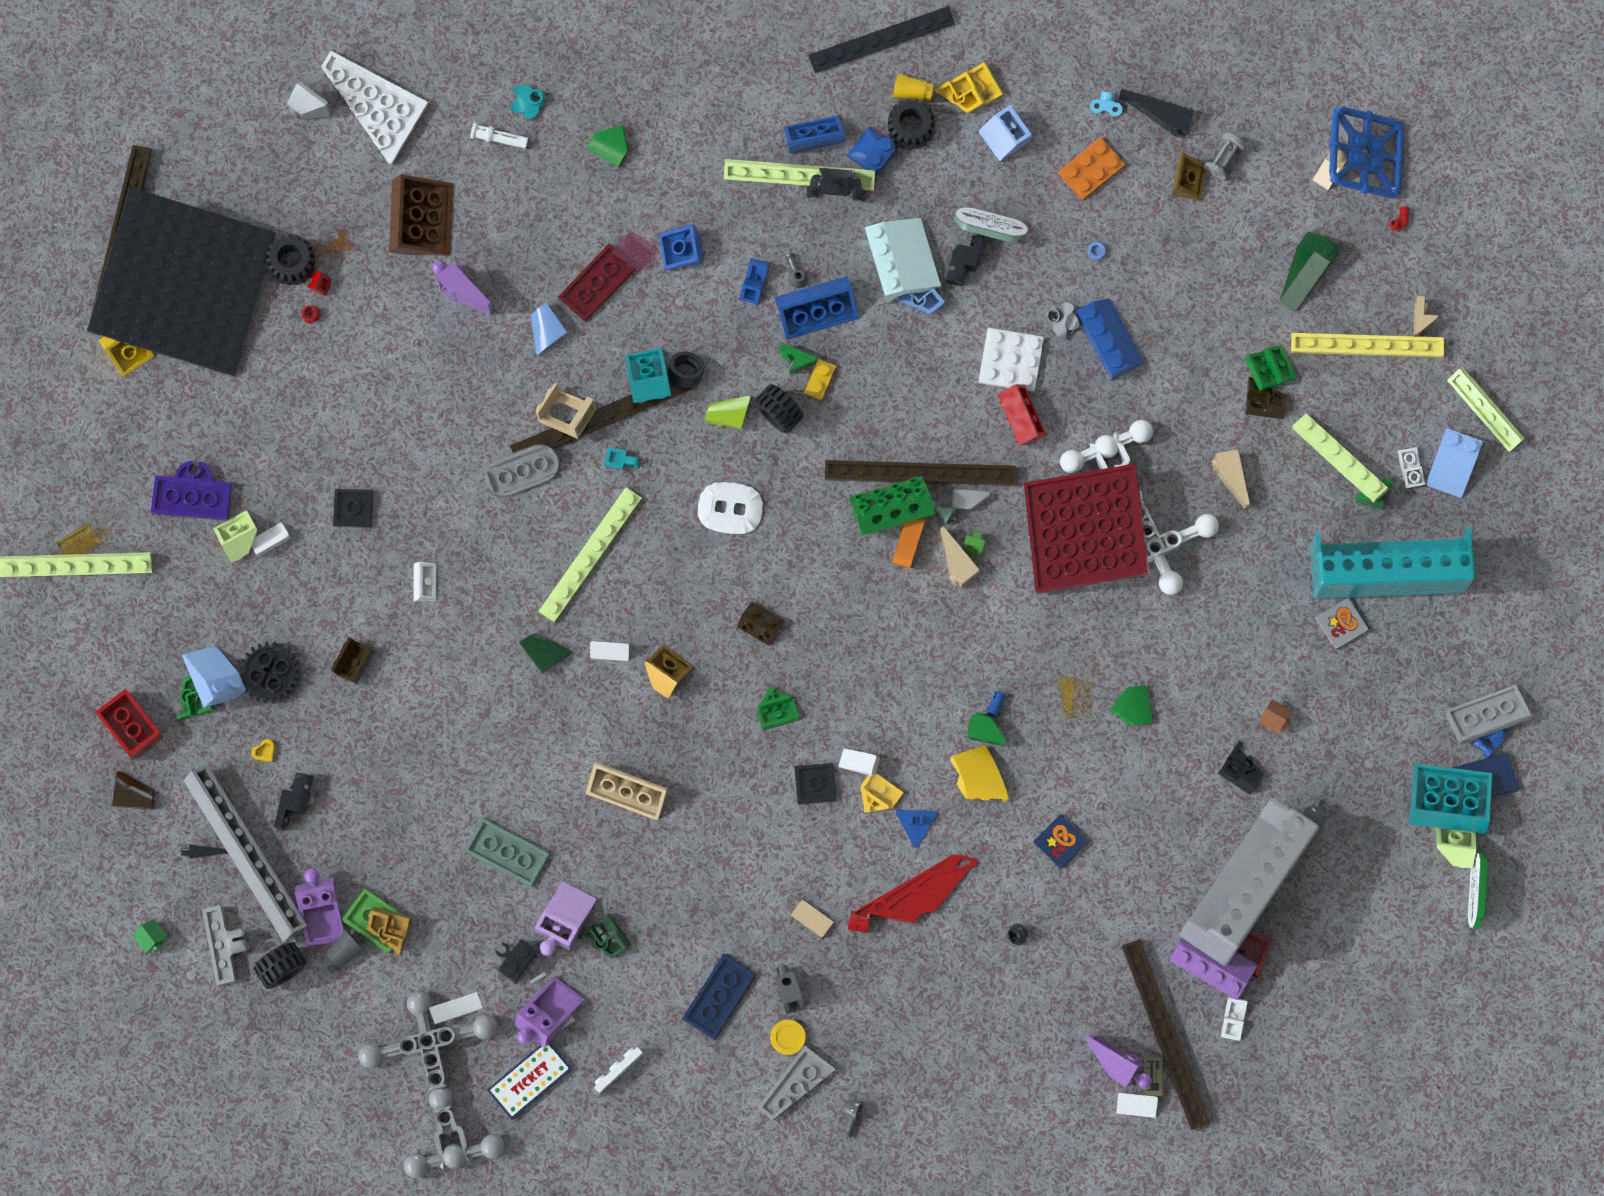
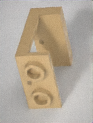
M554 383L552 388L548 389L543 402L537 406L536 415L540 423L578 439L597 408L594 399L587 397L585 401L560 391L558 384ZM556 404H564L578 410L571 423L567 424L553 418L550 415L551 408Z

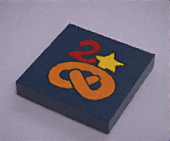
M1059 815L1033 843L1061 869L1088 841L1067 820Z

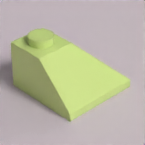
M247 510L213 528L231 563L241 560L249 553L257 532V528Z
M1436 828L1437 848L1453 866L1473 868L1476 854V833Z

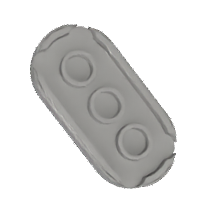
M536 444L494 460L487 467L485 481L488 488L495 494L510 496L551 480L558 471L559 458L551 447Z

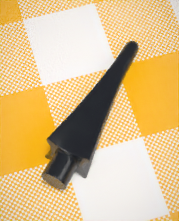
M189 844V848H181V856H189V859L229 854L223 848Z

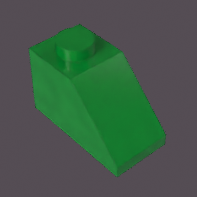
M976 712V714L971 715L967 739L1005 746L1006 740L991 717H987V714L982 712Z

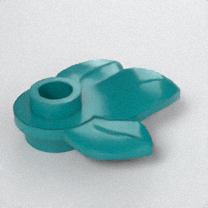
M528 85L515 86L513 92L518 98L511 104L510 110L515 113H524L526 120L533 119L538 115L539 107L543 106L546 101L545 94L541 90H533ZM535 96L540 98L538 102L533 101Z

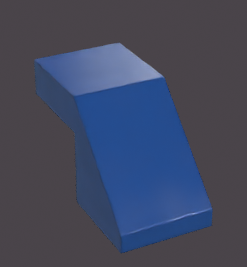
M755 258L750 259L739 300L758 305L767 276L769 262Z

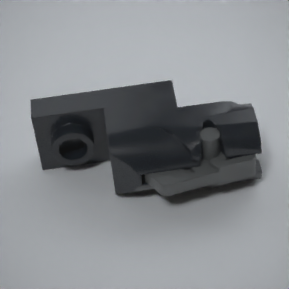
M973 235L970 246L958 244L953 253L947 255L945 268L946 283L963 286L969 270H976L984 235Z
M296 773L290 787L292 791L282 789L274 824L275 829L284 831V827H288L290 815H287L288 812L303 815L308 806L314 804V776Z

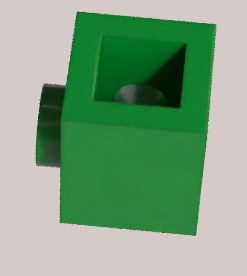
M155 919L142 924L132 935L145 953L152 950L155 952L160 950L164 946L163 942L168 938Z

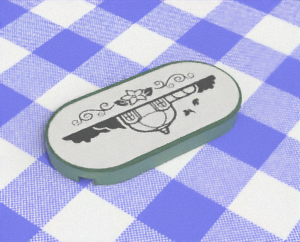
M962 207L955 211L954 222L958 223L959 227L965 231L1007 242H1017L1018 239L1023 241L1027 237L1028 227L1018 219L973 207Z

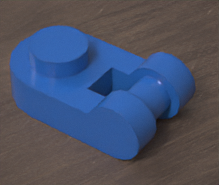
M1506 729L1480 737L1473 746L1483 751V755L1488 758L1506 738ZM1486 739L1492 743L1490 747L1484 743Z

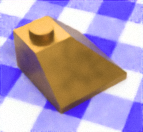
M662 645L644 663L652 688L667 699L676 692L694 667L665 645Z

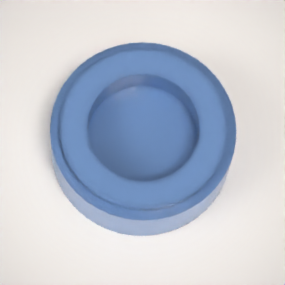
M1096 241L1088 246L1087 255L1091 260L1099 261L1105 257L1106 247L1103 243Z

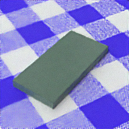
M481 818L464 849L466 854L531 888L550 856L549 852L484 818Z

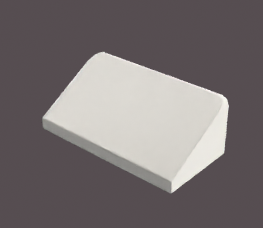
M281 522L256 536L251 547L257 557H260L291 539Z
M417 562L414 564V601H436V563Z
M590 642V657L592 659L629 660V644Z
M1118 1093L1116 1114L1156 1118L1158 1097Z

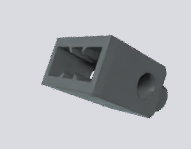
M788 965L778 966L776 968L778 976L775 979L785 1013L788 1014L804 1009L803 998L794 971L789 972Z

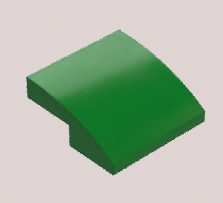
M1282 345L1269 347L1263 352L1249 354L1245 357L1259 391L1283 385L1297 378Z

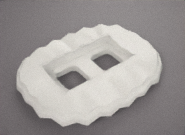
M715 482L712 485L706 486L705 490L700 494L698 516L701 523L711 530L730 534H745L753 531L760 523L763 502L760 494L752 487L736 483ZM716 501L727 502L725 513L715 511ZM736 503L746 505L744 515L734 514Z

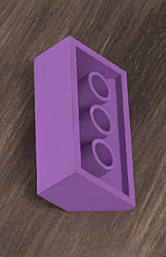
M1183 938L1169 959L1235 1000H1238L1258 966L1256 962L1237 951L1228 965L1223 966Z

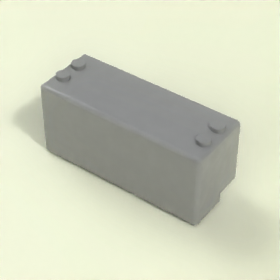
M1271 797L1201 903L1187 920L1179 936L1223 966L1228 965L1319 830V825L1294 808L1288 809Z

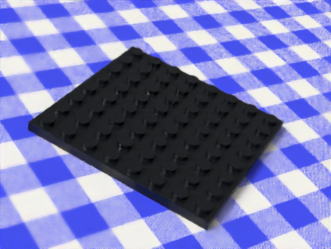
M129 187L87 332L234 376L267 265L266 259L269 258L266 254L267 251H271L268 247L270 244H273L276 232Z

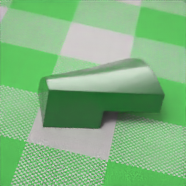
M191 676L183 678L182 694L179 698V702L183 703V714H176V720L179 721L214 711V705L203 707Z

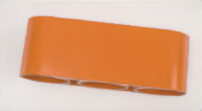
M927 517L904 523L893 556V564L911 568Z

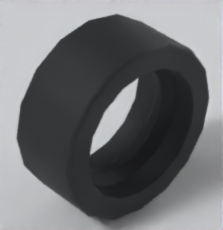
M692 352L676 353L669 362L668 378L679 387L692 388L697 386L702 381L705 369L704 362L698 355ZM680 364L690 365L697 373L685 375L678 372L675 366Z

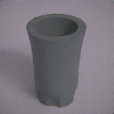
M345 929L337 941L325 952V955L320 958V961L333 973L364 948Z

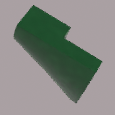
M610 913L577 936L580 940L585 936L593 943V948L603 951L611 959L632 945Z

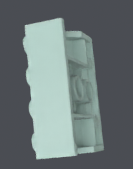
M921 218L887 221L865 227L887 303L897 296L911 292L920 294L930 291L932 288L937 289L941 287Z

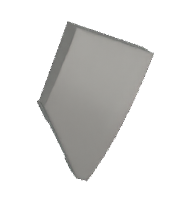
M954 490L952 508H956V510H977L987 498L990 499L992 497V494L983 491Z

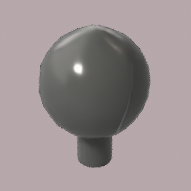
M1315 799L1314 805L1308 806L1303 815L1321 827L1326 820V815L1321 808L1322 800Z

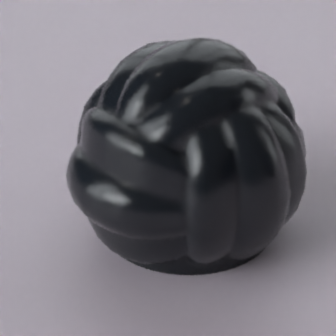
M1017 923L1009 928L1007 936L1012 944L1022 945L1028 938V931L1023 925Z

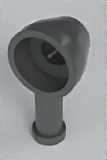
M794 253L787 254L785 258L792 271L789 275L790 284L795 288L804 287L808 281L806 272L798 268ZM800 274L802 278L796 279L795 275Z
M856 1100L845 1101L842 1113L848 1117V1121L842 1135L852 1137L855 1122L859 1117L856 1113L858 1109L861 1111L862 1102Z

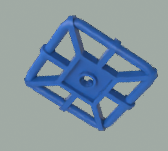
M1337 106L1333 110L1331 141H1329V180L1339 186L1359 190L1363 194L1371 193L1388 198H1397L1400 195L1402 164L1404 163V125L1402 122L1373 114L1371 111L1364 112ZM1345 115L1364 119L1363 132L1355 131ZM1339 122L1348 134V145L1338 141ZM1371 122L1392 126L1381 137L1371 135ZM1396 132L1395 156L1384 154L1385 140ZM1365 149L1368 151V156H1367V157H1366V153H1363V150H1365ZM1338 150L1347 152V165L1337 172ZM1383 161L1395 163L1394 186L1383 171ZM1349 169L1361 171L1360 183L1340 177ZM1368 173L1375 174L1385 189L1369 185Z

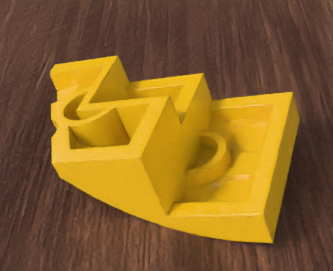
M986 62L935 89L936 93L957 105L966 113L972 112L1004 95ZM987 91L991 96L984 100L982 94H986Z
M985 745L951 757L950 761L959 773L957 785L966 799L989 801L992 798L1002 799V802L1008 801L1009 797L1003 779Z

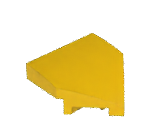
M877 773L875 777L868 775L861 785L864 812L892 809L904 792Z

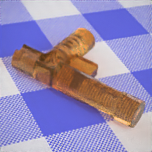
M337 229L338 238L331 239V245L314 246V253L352 251V244H346L345 229ZM341 244H344L345 248L341 249L339 247Z

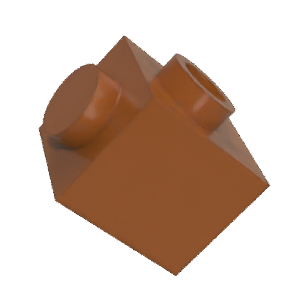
M1271 700L1258 722L1268 730L1279 734L1282 728L1286 730L1291 719L1288 717L1292 711Z

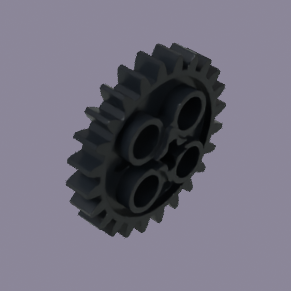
M266 641L265 647L258 643L257 650L251 647L253 653L246 652L247 660L241 659L245 665L239 666V669L243 671L239 675L241 678H244L242 682L243 685H246L245 692L250 691L249 696L251 698L256 695L255 700L257 702L263 698L264 704L267 703L268 699L274 704L275 698L282 702L281 696L283 695L289 698L287 692L294 693L295 691L292 686H299L295 679H301V676L296 674L301 671V668L296 667L300 663L299 660H293L296 657L295 653L290 654L291 649L289 647L284 650L283 644L277 647L275 641L272 646ZM269 656L270 661L267 664H261L262 657ZM276 657H278V660H277V661L275 662V664L273 665L274 659H275ZM287 664V669L284 672H279V665ZM272 668L274 674H269L268 676L266 671H270ZM255 674H262L261 680L257 682L252 680ZM278 681V688L271 689V682Z

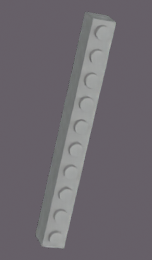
M207 764L192 770L184 780L186 786L283 942H286L300 935L307 927V924Z

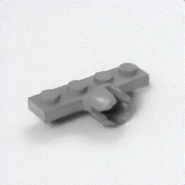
M222 905L203 909L216 985L221 986L237 982L233 955L249 949L250 941L246 942L243 940L249 938L246 930L241 928L228 931Z

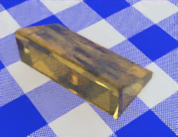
M87 523L58 540L56 544L63 555L82 554L100 543V540L91 525Z

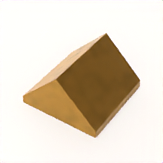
M1180 153L1172 196L1201 201L1206 175L1205 164L1185 153Z

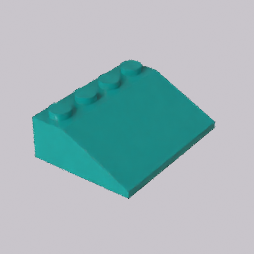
M1415 763L1408 824L1486 834L1490 822L1492 773Z

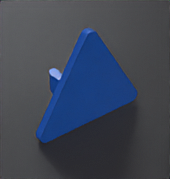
M896 810L895 812L915 848L919 846L938 815L937 811Z

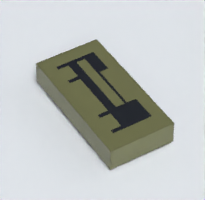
M1143 1056V1064H1145L1143 1073L1149 1074L1152 1078L1151 1085L1143 1089V1095L1162 1097L1163 1057Z

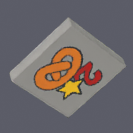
M1349 598L1315 617L1335 650L1369 630Z

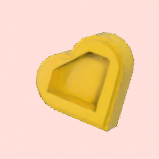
M269 739L263 740L259 746H255L252 749V757L257 761L273 763L274 742Z

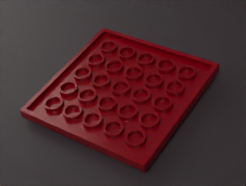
M1135 463L1024 483L1035 591L1037 594L1150 575L1138 472Z

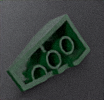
M1307 232L1297 245L1280 302L1296 312L1339 254L1341 247L1325 236Z

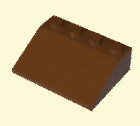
M403 174L392 180L389 252L403 255L450 256L453 183Z

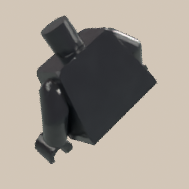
M819 168V175H813L809 186H807V198L809 196L817 198L819 189L821 194L848 196L853 191V201L857 199L863 202L865 191L862 189L861 180L855 177V170Z

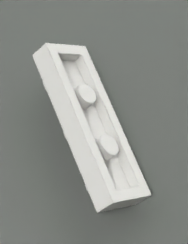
M638 1047L636 1049H629L624 1054L625 1059L622 1062H615L609 1068L611 1071L606 1076L602 1075L595 1081V1090L599 1094L605 1091L643 1055V1052Z

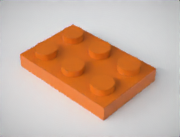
M1100 137L1058 171V174L1083 201L1121 170L1125 163Z

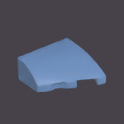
M934 288L921 294L911 292L895 298L899 302L930 315L946 305Z
M547 303L540 306L531 315L537 355L552 347V344L568 335Z

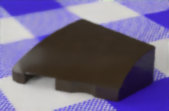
M1248 377L1245 414L1283 419L1286 412V395L1279 391H1274L1272 388L1259 391L1258 386L1252 385L1254 378Z

